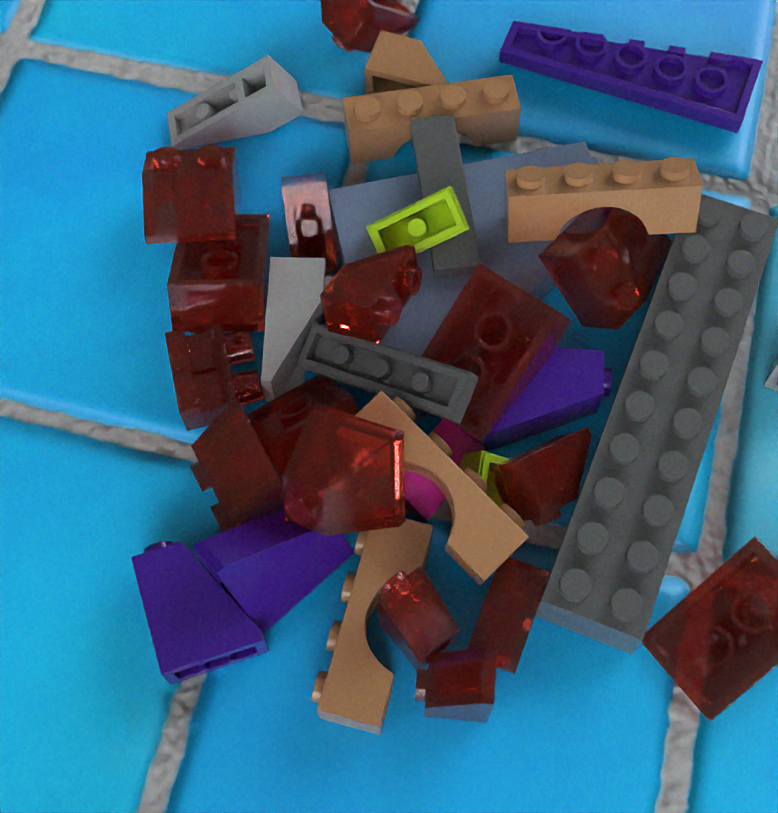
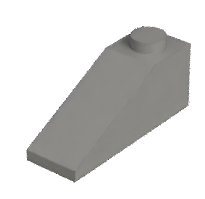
M267 55L169 111L167 118L171 146L176 150L269 133L303 115L297 81L274 59Z
M270 257L261 384L266 401H276L297 367L296 363L313 323L323 325L326 321L327 303H335V276H327L325 258Z

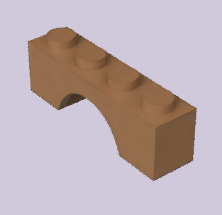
M513 75L343 97L345 133L351 164L393 158L397 150L407 141L411 140L410 119L454 114L457 132L471 139L475 146L516 141L521 106Z
M668 157L663 160L652 161L620 160L615 163L602 164L577 162L567 166L538 167L528 165L519 169H505V219L508 243L555 240L560 230L569 220L584 211L599 207H616L633 213L643 222L649 235L696 232L703 184L694 158Z
M383 391L379 392L337 432L339 444L373 478L389 472L408 471L426 477L442 491L451 512V530L444 550L480 586L529 537L522 530L525 522L510 506L503 503L499 507L488 497L485 492L489 488L484 480L469 467L462 471L449 458L452 450L446 442L434 432L426 435L413 422L417 416L401 398L396 396L391 400Z
M374 511L370 526H361L355 546V554L361 555L357 573H347L341 594V601L348 603L342 622L333 621L328 636L326 650L333 652L328 672L322 670L318 672L312 692L311 701L319 703L317 712L320 719L381 735L394 687V674L385 668L372 653L366 639L367 628L373 612L383 600L398 591L420 587L432 543L433 525Z

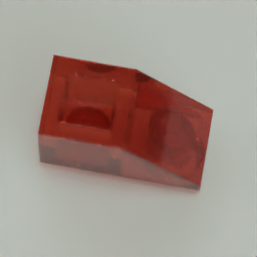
M404 245L342 265L320 294L328 332L379 344L390 327L397 324L401 311L411 296L416 295L421 287L422 270L417 264L415 246Z
M420 566L409 575L404 571L395 574L381 587L380 593L382 596L377 599L379 625L417 672L457 641L459 627L429 577Z

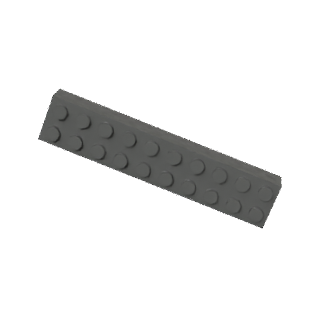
M701 194L696 232L675 233L535 617L629 654H632L643 641L778 227V218Z

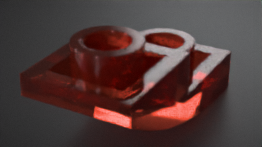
M508 557L496 569L472 633L466 656L515 674L550 571Z

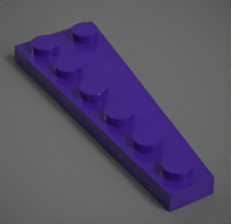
M513 21L499 55V62L737 134L742 125L763 61L710 52L709 57L685 54L686 48L672 45L669 46L668 51L644 47L645 41L629 39L628 43L621 44L607 41L602 34L574 32L570 29Z

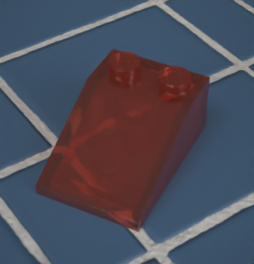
M599 207L582 212L538 256L582 327L619 330L648 299L671 244V239L668 234L649 235L643 222L627 210L616 207Z
M183 214L167 282L173 332H190L193 334H203L206 332H236L239 334L265 332L270 258V214Z
M480 263L421 357L471 372L479 377L461 424H454L483 442L547 362L572 321L559 311Z
M755 536L646 631L641 642L709 722L778 666V556L762 539Z

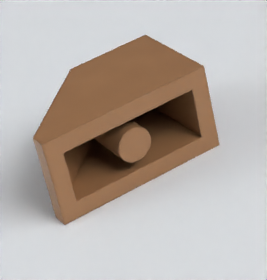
M380 31L365 66L366 94L448 83L421 40L402 34Z

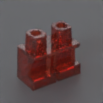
M221 323L211 326L209 332L186 336L183 329L165 333L178 409L187 431L242 417L240 406L264 399L258 369L233 374L232 365L256 360L249 330L224 334Z

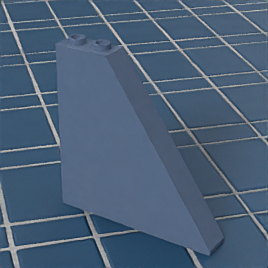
M586 142L463 164L481 260L480 274L434 279L430 248L387 269L384 268L366 226L421 200L417 173L328 190L331 221L359 337L470 372L488 354L489 344H498L604 238L608 221L613 218L614 214L613 207L590 209L569 220L560 230L555 240L508 243L505 219V169H519L528 165L538 167L567 166L577 162L599 164L597 158H591ZM410 407L417 416L413 421L417 425L428 413Z

